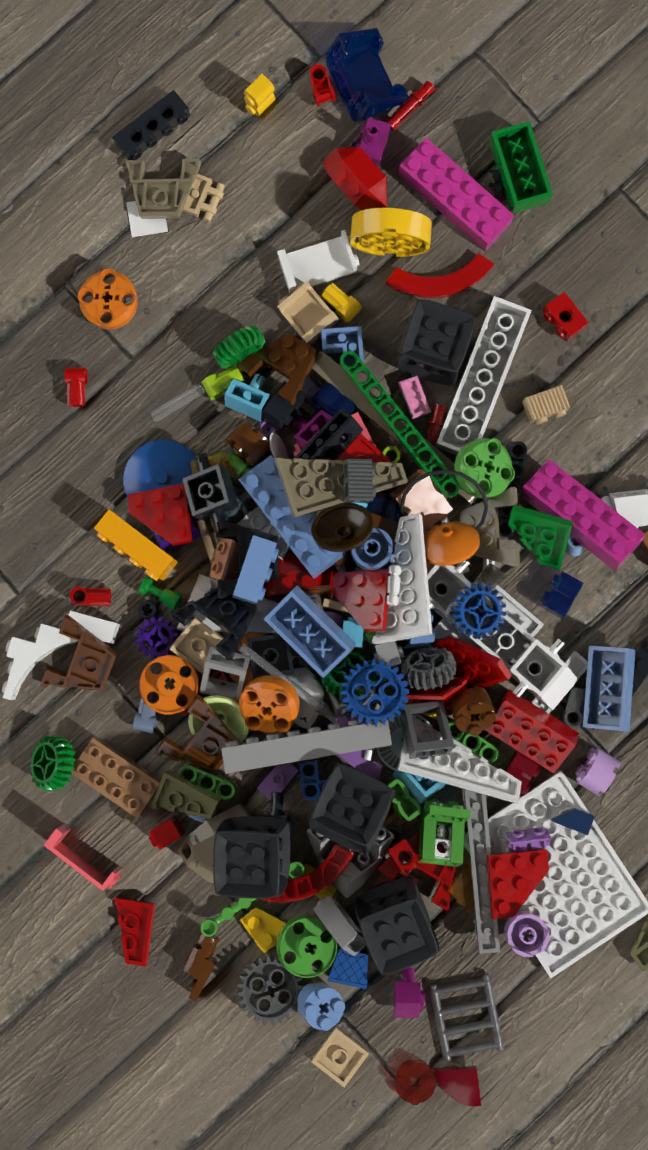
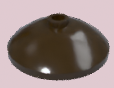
M340 503L324 509L315 517L311 526V533L315 543L322 549L331 552H345L362 545L370 537L374 523L371 513L365 507L356 503Z

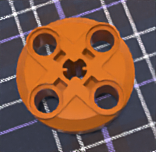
M104 269L91 275L83 283L78 293L82 313L90 323L101 329L113 330L125 326L131 321L137 310L138 297L132 282L125 275L112 269ZM113 277L114 281L112 283H105L107 278ZM87 296H93L90 302H84ZM126 298H133L130 304H124ZM106 316L112 317L108 323L103 322V318Z
M164 655L153 659L142 671L139 681L140 694L145 704L153 711L165 715L177 714L187 709L195 700L199 689V679L194 667L186 660L175 655ZM155 663L160 664L162 672L160 674H153L150 667ZM188 667L191 671L190 676L187 678L182 677L179 673L180 668ZM169 679V682L172 680L174 682L172 685L174 689L170 690L168 688L167 690L164 687L166 684L165 680ZM150 692L158 694L159 699L156 703L148 702L147 695ZM179 695H184L187 698V704L183 707L176 703V698Z
M265 675L253 679L246 685L239 699V709L245 720V725L254 731L258 730L268 734L287 732L294 724L299 713L300 701L296 690L290 683L276 676Z

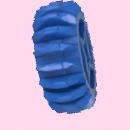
M472 583L471 590L468 586H464L463 590L465 593L457 592L460 599L453 598V602L457 603L456 607H450L451 610L456 611V613L451 615V618H457L453 623L454 626L461 625L458 631L461 633L465 631V636L470 637L472 635L474 639H478L479 634L481 638L485 639L486 632L490 636L494 635L492 629L499 631L500 627L497 624L505 623L504 620L500 619L501 615H507L506 612L501 611L502 608L506 607V604H500L504 599L503 596H497L499 591L496 589L492 591V586L487 585L485 587L484 583H479L478 588L475 583ZM477 595L472 605L465 606L472 596ZM484 595L491 601L493 609L486 607ZM479 607L480 609L487 612H481V614H477L470 610H476V608ZM464 613L471 615L473 627L465 620ZM492 616L487 624L480 627L485 617Z

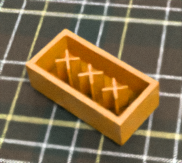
M110 509L94 527L98 531L97 536L109 545L112 542L114 544L113 549L123 556L128 554L130 562L140 569L145 567V573L156 581L158 579L164 581L178 563Z

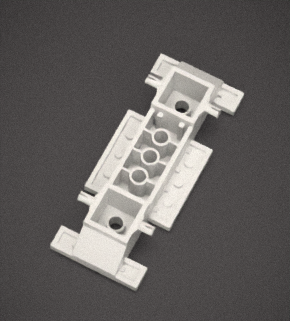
M426 561L430 609L432 608L442 617V620L433 629L435 638L440 639L450 635L500 658L512 674L511 677L519 683L513 693L520 698L525 690L529 691L535 696L531 703L549 714L585 672L588 661L576 651H573L567 660L563 662L557 654L564 645L560 639H557L551 647H547L539 640L533 638L544 624L483 572L473 583L477 585V588L479 583H484L485 587L491 585L492 591L494 589L499 591L497 596H503L504 598L500 604H506V607L502 608L501 611L506 612L507 615H501L500 617L505 623H498L497 625L500 627V630L492 629L494 632L492 636L486 632L485 639L481 638L480 634L478 639H474L472 635L470 637L465 636V631L462 633L458 631L461 625L454 626L453 623L457 618H451V615L456 613V611L451 610L450 607H456L457 603L453 602V598L460 599L457 592L465 593L463 590L464 586H468L471 590L472 583L462 573L470 563L467 561L462 566L465 562L463 561L455 567L452 565H434ZM438 584H443L446 587L444 595L436 592ZM477 595L472 596L465 606L472 605ZM484 595L486 607L493 609L491 601ZM476 608V610H470L477 614H481V612H487L480 608ZM464 613L465 620L473 627L471 615ZM492 616L485 617L480 627L487 624ZM533 662L539 668L536 674H532L529 671V666Z

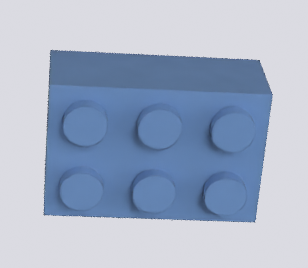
M253 535L233 593V598L254 605L258 601L262 602L266 591L265 588H262L264 581H269L273 570L269 568L270 563H275L279 549L276 548L277 543Z

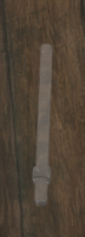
M245 644L241 645L239 648L240 652L272 676L282 678L290 683L298 696L315 708L314 711L321 716L324 715L333 723H337L340 717L332 712L327 704L323 701L319 702Z

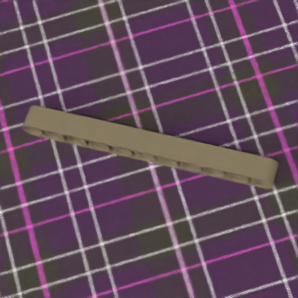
M320 351L311 372L409 454L342 368L328 355ZM369 391V395H370L372 398H377L375 395H373V394ZM386 405L381 407L382 412L385 414L392 412ZM397 420L394 422V427L397 430H402L405 428V424L403 421ZM414 436L407 437V443L410 446L417 445V439ZM423 437L446 468L455 471V463ZM427 452L419 454L421 461L428 462L430 460ZM437 467L432 469V471L441 470L440 468H437ZM437 474L433 476L436 478L442 477V474ZM447 483L445 486L454 493V485ZM460 486L457 496L466 504L472 506L479 498L469 495Z

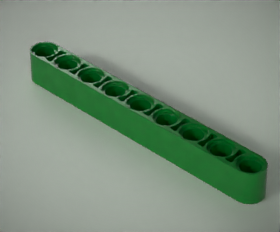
M353 351L344 352L340 358L342 370L421 470L426 473L432 472V469L436 467L441 470H448L359 356ZM351 357L355 363L352 366H347L343 361L345 358ZM357 374H366L367 380L359 382L356 378ZM377 389L380 392V396L372 398L369 395V391ZM388 404L392 407V412L385 414L382 412L381 407ZM397 420L403 421L405 428L397 430L394 427V422ZM414 436L417 439V445L410 446L407 443V437ZM421 452L429 454L430 460L428 462L420 460L419 454ZM443 473L440 478H435L433 475L430 476L445 498H452L459 493L460 485L452 474ZM447 483L454 485L455 491L453 494H448L445 491L444 487Z

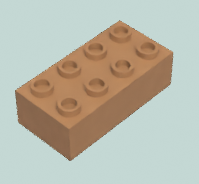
M98 737L92 738L75 763V769L72 770L74 776L136 818L142 815L156 794L161 782L156 776Z

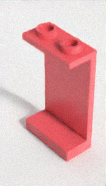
M63 824L56 828L44 846L102 891L107 887L111 889L122 876L119 874L122 867L118 866L109 877H106L62 843V840L71 830L70 827Z

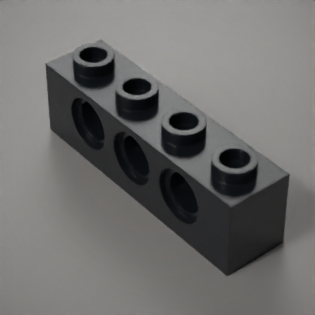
M173 90L112 137L113 141L127 160H137L145 150L153 148L162 137L170 135L175 127L179 124H184L190 117L189 108ZM166 114H172L170 118H164ZM151 126H157L156 129L149 130ZM137 137L142 138L139 142L133 141Z
M340 408L294 458L304 460H336L363 431V428L353 416Z

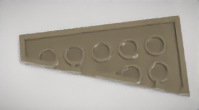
M274 458L293 518L344 503V460ZM372 463V465H375V476L372 480L373 485L376 487V493L408 483L402 463Z

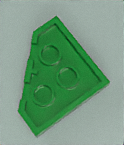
M513 505L508 524L510 528L518 532L521 536L520 540L528 550H532L537 556L536 560L540 565L558 570L561 569L574 521Z

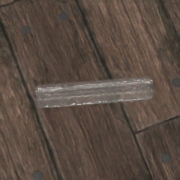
M198 383L153 410L151 416L154 421L158 422L204 394L203 387Z

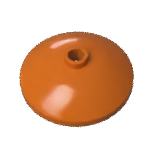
M458 521L444 522L430 528L424 534L426 561L434 565L449 566L469 559L475 554L480 545L477 530L469 524Z

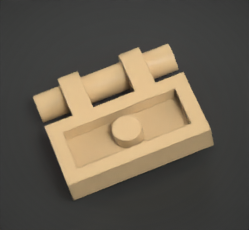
M197 174L183 212L198 217L200 211H204L206 213L203 219L210 222L217 212L216 207L219 200L223 198L225 185L218 183L216 189L212 188V179ZM207 194L212 196L209 205L204 203Z

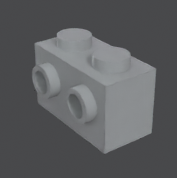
M397 641L375 645L377 651L374 654L376 664L383 660V666L391 663L392 670L396 667L399 668L400 664H402V658H405L402 644L398 645Z

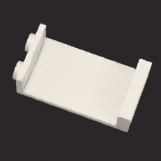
M345 230L341 231V237L287 254L285 249L277 251L278 260L290 294L294 293L295 287L302 282L308 281L311 287L357 273L359 260L357 254L352 253L350 235L347 236Z

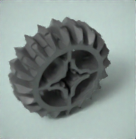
M432 646L428 648L422 647V649L415 648L414 652L410 651L408 655H405L400 665V672L404 674L403 680L408 682L410 688L416 687L417 690L424 688L426 691L428 688L433 690L435 687L442 688V684H448L449 680H453V676L456 674L454 656L446 648L440 649L439 646L435 648Z

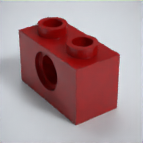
M565 291L543 309L545 320L554 325L557 335L561 339L564 338L566 342L582 331L589 323ZM559 315H566L568 317V321H562Z
M174 815L154 827L149 832L151 835L149 840L154 847H158L161 850L181 838L186 832L177 816Z

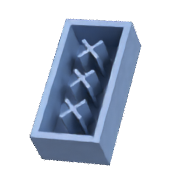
M298 586L264 618L323 678L352 651L356 644Z
M589 646L583 727L629 732L635 650L630 648Z

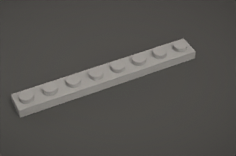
M464 789L465 809L471 810L470 819L467 820L478 952L479 954L500 952L497 919H492L490 913L486 855L491 854L486 795Z

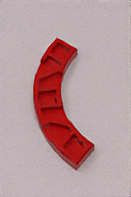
M478 253L462 269L439 277L417 276L396 267L385 282V285L406 295L409 294L420 298H442L463 292L475 283H478L489 273L495 263Z
M334 844L331 852L318 868L299 878L288 880L287 887L281 896L260 900L293 902L309 898L331 885L344 872L355 853Z

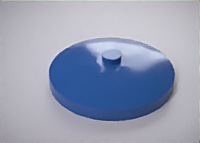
M170 440L152 441L141 446L129 458L124 470L123 484L127 497L128 494L183 484V478L199 472L195 455L184 445Z

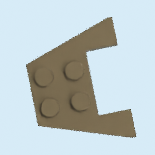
M199 158L182 159L180 179H144L145 162L143 160H126L130 182L133 186L134 197L141 219L180 218L201 167V160Z
M511 487L487 499L488 512L485 523L477 531L480 545L474 556L520 567L519 548L500 549L498 509L513 507V505L518 506L517 488ZM483 501L459 512L460 522L476 528L481 522L484 512Z

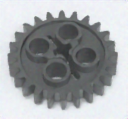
M266 955L265 961L258 957V964L251 961L252 968L244 967L247 974H240L239 976L243 982L237 983V986L242 988V990L236 992L238 996H242L238 1003L245 1004L242 1007V1011L249 1010L248 1018L255 1015L254 1021L257 1023L261 1018L263 1025H266L267 1020H270V1023L274 1025L275 1019L282 1023L283 1016L290 1019L288 1012L296 1013L293 1006H298L297 998L300 993L298 990L304 987L302 984H298L302 978L286 970L281 962H278L277 955L273 957V960H270V957ZM274 972H281V978L278 981L271 980ZM255 979H261L262 985L257 989L252 988V982ZM284 982H287L286 986H280ZM268 986L274 988L272 989V994L266 992L268 991ZM282 991L288 992V997L284 1001L278 1000V995ZM262 993L258 995L256 998H253L254 994ZM262 999L269 1000L266 1008H259L258 1005Z

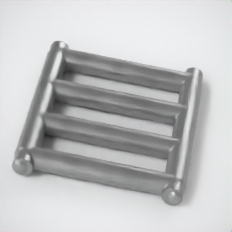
M488 973L483 974L482 978L442 986H437V984L429 985L444 1061H449L454 1056L495 1048L497 1051L504 1049ZM484 987L485 999L441 1007L439 997L441 994ZM488 1007L490 1019L445 1028L443 1015ZM492 1028L494 1040L449 1048L447 1036Z

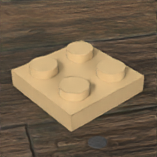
M195 616L172 644L170 650L203 673L210 646L216 648V645L223 637Z
M336 1026L311 1059V1062L345 1088L369 1055V1051Z

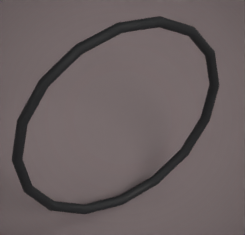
M446 469L427 472L413 480L404 491L400 505L402 517L405 516L404 504L406 495L417 482L428 476L443 473L461 476L473 483L482 494L484 512L481 522L475 529L478 531L485 523L488 512L486 493L476 480L462 472Z

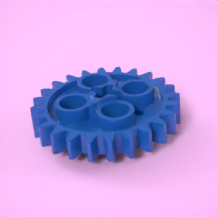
M373 659L371 665L364 660L363 667L357 663V671L350 669L351 676L345 675V680L348 683H342V688L345 690L341 691V696L347 697L342 700V704H349L346 707V712L353 711L351 714L352 719L359 716L358 723L366 720V726H369L371 721L374 722L375 727L378 726V721H381L384 726H386V719L394 722L393 715L400 717L401 713L398 709L405 710L406 706L403 703L408 702V697L403 696L409 694V689L404 688L408 682L401 681L404 678V674L397 675L398 667L392 670L391 663L383 666V660L376 664L375 659ZM377 675L380 680L372 682L369 680V677ZM384 680H388L387 683L381 686ZM379 689V695L373 694L371 697V691L376 692ZM386 689H393L395 694L387 696L384 691ZM357 690H363L366 694L363 697H357L354 693ZM369 699L368 703L365 706H362V703L366 702ZM377 703L381 706V709L373 711L370 706Z

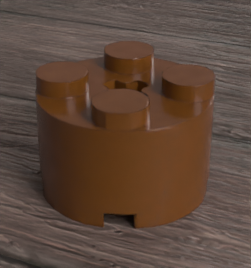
M244 419L228 435L225 442L231 448H235L238 451L236 454L243 461H247L254 467L271 450L270 442L260 431H256L250 422Z
M482 687L461 688L450 700V708L457 728L463 732L470 733L472 736L479 735L481 731L487 729L496 720L495 710L489 694Z

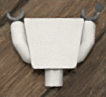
M648 480L643 484L642 490L609 493V496H607V486H603L605 493H599L598 488H596L595 495L635 527L648 525Z

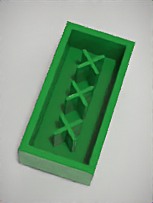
M530 121L493 131L489 144L501 176V182L511 213L515 214L549 204L553 193Z

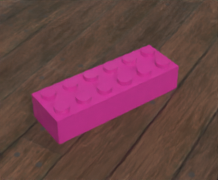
M425 138L399 167L398 175L484 251L512 223L514 214L428 138Z
M550 459L523 486L521 497L539 512L574 521L570 536L614 571L639 546L645 536L641 530Z

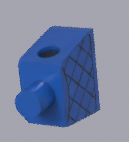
M339 945L328 974V981L367 989V950L362 949L357 955L353 956Z

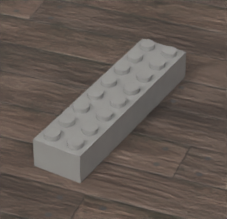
M358 720L348 721L347 726L335 723L327 725L328 729L323 730L319 726L307 728L308 732L306 733L294 730L288 731L287 736L279 737V733L266 735L267 739L265 740L253 737L247 738L246 743L238 744V740L225 742V746L221 748L225 774L392 745L388 720H386V726L381 721H378V726L375 727L373 721L370 722L369 726H366V722L358 723Z

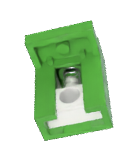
M427 799L420 807L419 861L417 862L458 867L463 864L465 822L470 819L471 810L465 809V806L459 805V802L456 801L439 803L438 799ZM438 843L444 846V853H440L437 850Z

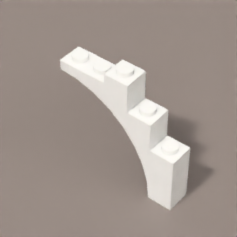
M74 611L66 614L101 641L115 643L120 624ZM41 624L36 629L34 636L36 643L12 637L7 642L6 652L7 657L14 658V660L10 662L8 667V681H5L2 687L3 698L15 700L23 681L43 658L57 649L69 644L78 643L79 641L59 634L60 628Z

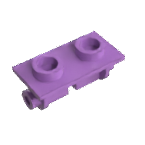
M535 827L529 830L516 829L506 832L509 841L508 850H513V852L527 850V843L531 844V850L546 849V846H550L551 837L547 828Z

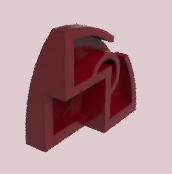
M476 1065L460 1068L449 1066L434 1069L439 1085L446 1094L448 1093L456 1099V1102L467 1106H481Z

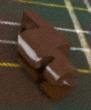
M202 932L197 938L199 944L193 945L184 963V971L198 979H193L188 988L191 991L188 998L195 1002L217 963V959L211 956L214 955L219 938L215 935L211 937L204 936Z

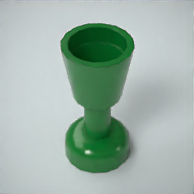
M146 576L138 590L139 594L146 595L150 592L160 597L159 600L170 609L174 610L178 607L183 593L166 588L162 590L152 585L153 579Z

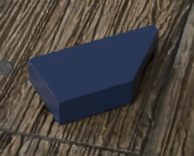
M573 808L559 816L553 817L551 821L588 835L595 816Z

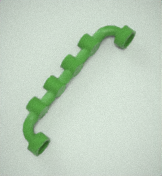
M292 861L288 878L292 877L295 879L301 877L304 873V865L300 861ZM240 898L232 906H225L222 912L213 919L208 918L203 921L201 925L202 934L207 937L215 935L218 930V924L224 920L232 919L236 912L242 908H248L251 902L256 899Z

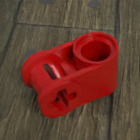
M315 64L310 69V85L315 104L318 107L321 103L335 102L336 97L326 68L321 64ZM317 74L323 76L321 79L314 78Z

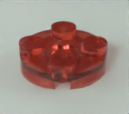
M407 1060L396 1070L395 1088L398 1095L404 1101L412 1105H418L428 1100L434 1093L436 1088L435 1075L430 1065L422 1060ZM412 1077L415 1079L420 1078L418 1086L410 1085Z

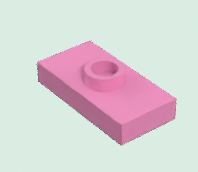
M417 375L398 382L412 420L431 413Z

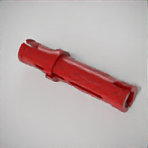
M427 80L416 92H412L410 98L385 121L391 124L390 130L394 131L418 106H422L424 100L435 91V87L430 81L428 82Z

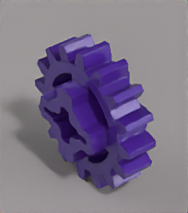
M151 617L150 623L144 620L145 626H138L141 632L135 633L139 637L135 644H140V647L137 649L138 651H145L144 657L150 654V659L153 660L156 656L170 655V647L176 641L175 637L179 636L178 633H173L176 626H169L170 620L163 623V617H159L158 621H156L155 617ZM154 626V630L146 633L148 628ZM164 627L168 630L170 637H166L164 634ZM157 633H159L158 636L161 637V641H157L155 644V640H152V637L157 636ZM144 640L149 642L150 650L146 647ZM168 644L164 650L158 652L162 645Z

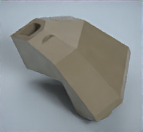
M238 804L206 820L185 838L177 850L185 864L207 882L214 883L213 849L216 829L226 818L250 816L242 804Z

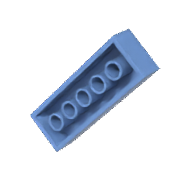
M271 455L238 479L313 579L346 555L345 552L327 551L315 543L311 533L312 523L317 516L315 512L293 518L274 458Z

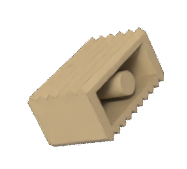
M562 385L526 397L522 401L529 423L536 422V425L547 422V418L555 416V418L566 415V411L570 408Z

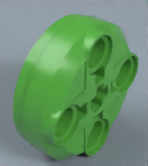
M480 438L469 442L459 451L455 460V471L462 472L476 480L486 493V498L502 493L515 476L509 453L501 445L500 441L495 438ZM455 475L459 485L466 493L482 498V494L473 483L461 476Z
M312 915L293 917L288 920L279 932L276 943L278 960L286 970L295 976L302 978L315 977L324 973L332 965L337 953V941L320 918ZM300 922L302 925L301 930L294 933V924ZM323 931H328L329 934L326 941H321L320 938ZM309 943L310 946H308V947H310V948H309L308 950H305V948H307V947H306V944ZM288 951H292V959L288 962H285V953ZM319 960V968L312 970L313 961Z

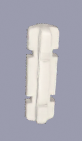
M390 565L388 571L390 576H388L387 593L389 595H387L386 603L396 606L399 604L397 594L400 593L399 575H401V567Z

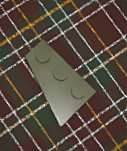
M167 770L164 772L150 807L156 809L160 807L167 809V811H180L187 813V815L211 819L221 799Z

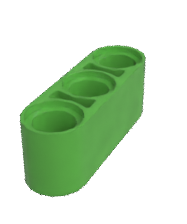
M455 721L448 722L449 727L451 725H456ZM459 730V733L456 736H452V738L467 747L466 739L472 735ZM473 736L476 744L469 748L472 750L471 753L481 758L483 757V751L486 748H491L493 755L486 760H488L487 763L494 762L498 757L497 749L480 736Z
M189 764L179 771L181 778L220 799L228 800L236 793L234 782L200 767ZM186 769L193 770V779L185 778L184 771ZM204 777L212 778V787H205L203 785ZM222 785H229L232 788V793L224 795L221 791Z

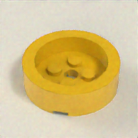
M372 208L362 210L352 216L351 246L359 251L379 256H385V253L396 254V257L420 255L430 249L432 221L421 213L405 209Z

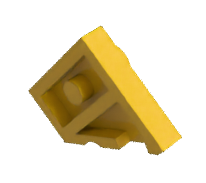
M257 906L240 918L241 923L263 953L276 945L279 932L286 924V922L280 920L275 915H271Z

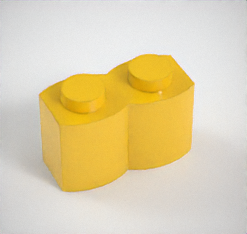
M260 74L244 90L245 108L251 115L255 114L257 117L275 101L274 86L263 74Z

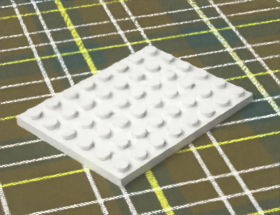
M561 770L529 790L524 796H520L517 803L511 802L488 818L491 854L513 852V850H508L509 841L506 832L516 829L547 828L551 837L550 846H546L549 871L519 909L530 910L536 913L548 928V945L543 952L536 954V957L550 978L648 914V901L594 820L588 835L551 821L553 817L559 816L573 808L589 813ZM467 831L464 833V846L469 852ZM527 843V850H531L530 843ZM527 929L522 934L525 937L526 934H530V931Z

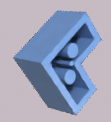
M361 326L321 329L322 350L326 355L343 354L346 351H353L364 363ZM347 357L343 361L347 366H352L355 363L351 357Z

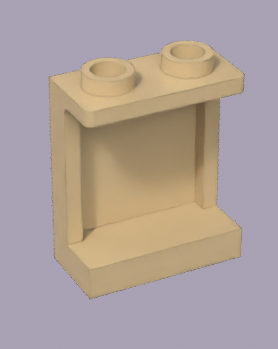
M307 281L297 285L294 289L295 292L290 296H284L279 301L277 307L306 344L310 346L321 337V329L332 328L339 322V319Z

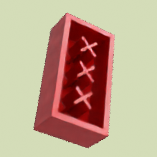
M510 689L494 709L496 715L495 722L485 729L552 773L556 772L574 749L579 735L577 731L521 696L520 698L517 697Z

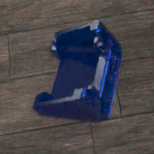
M378 28L339 33L326 53L325 60L328 70L348 114L354 122L366 120L399 106L409 97L402 84L392 86L378 54L381 52L384 42Z

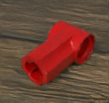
M86 367L65 368L67 405L70 407L85 406V385L88 382Z
M75 587L70 592V599L77 606H110L111 589ZM80 591L84 592V600L77 602L75 595Z

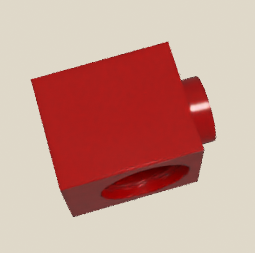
M406 839L387 850L399 872L404 870L408 873L417 867L415 863L419 860ZM403 851L409 855L407 863L399 861L398 855L400 852Z

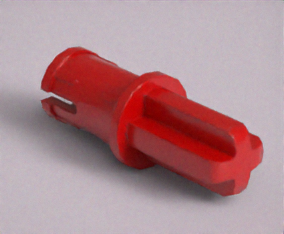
M440 404L434 405L431 421H428L429 428L426 440L433 445L437 443L447 408Z

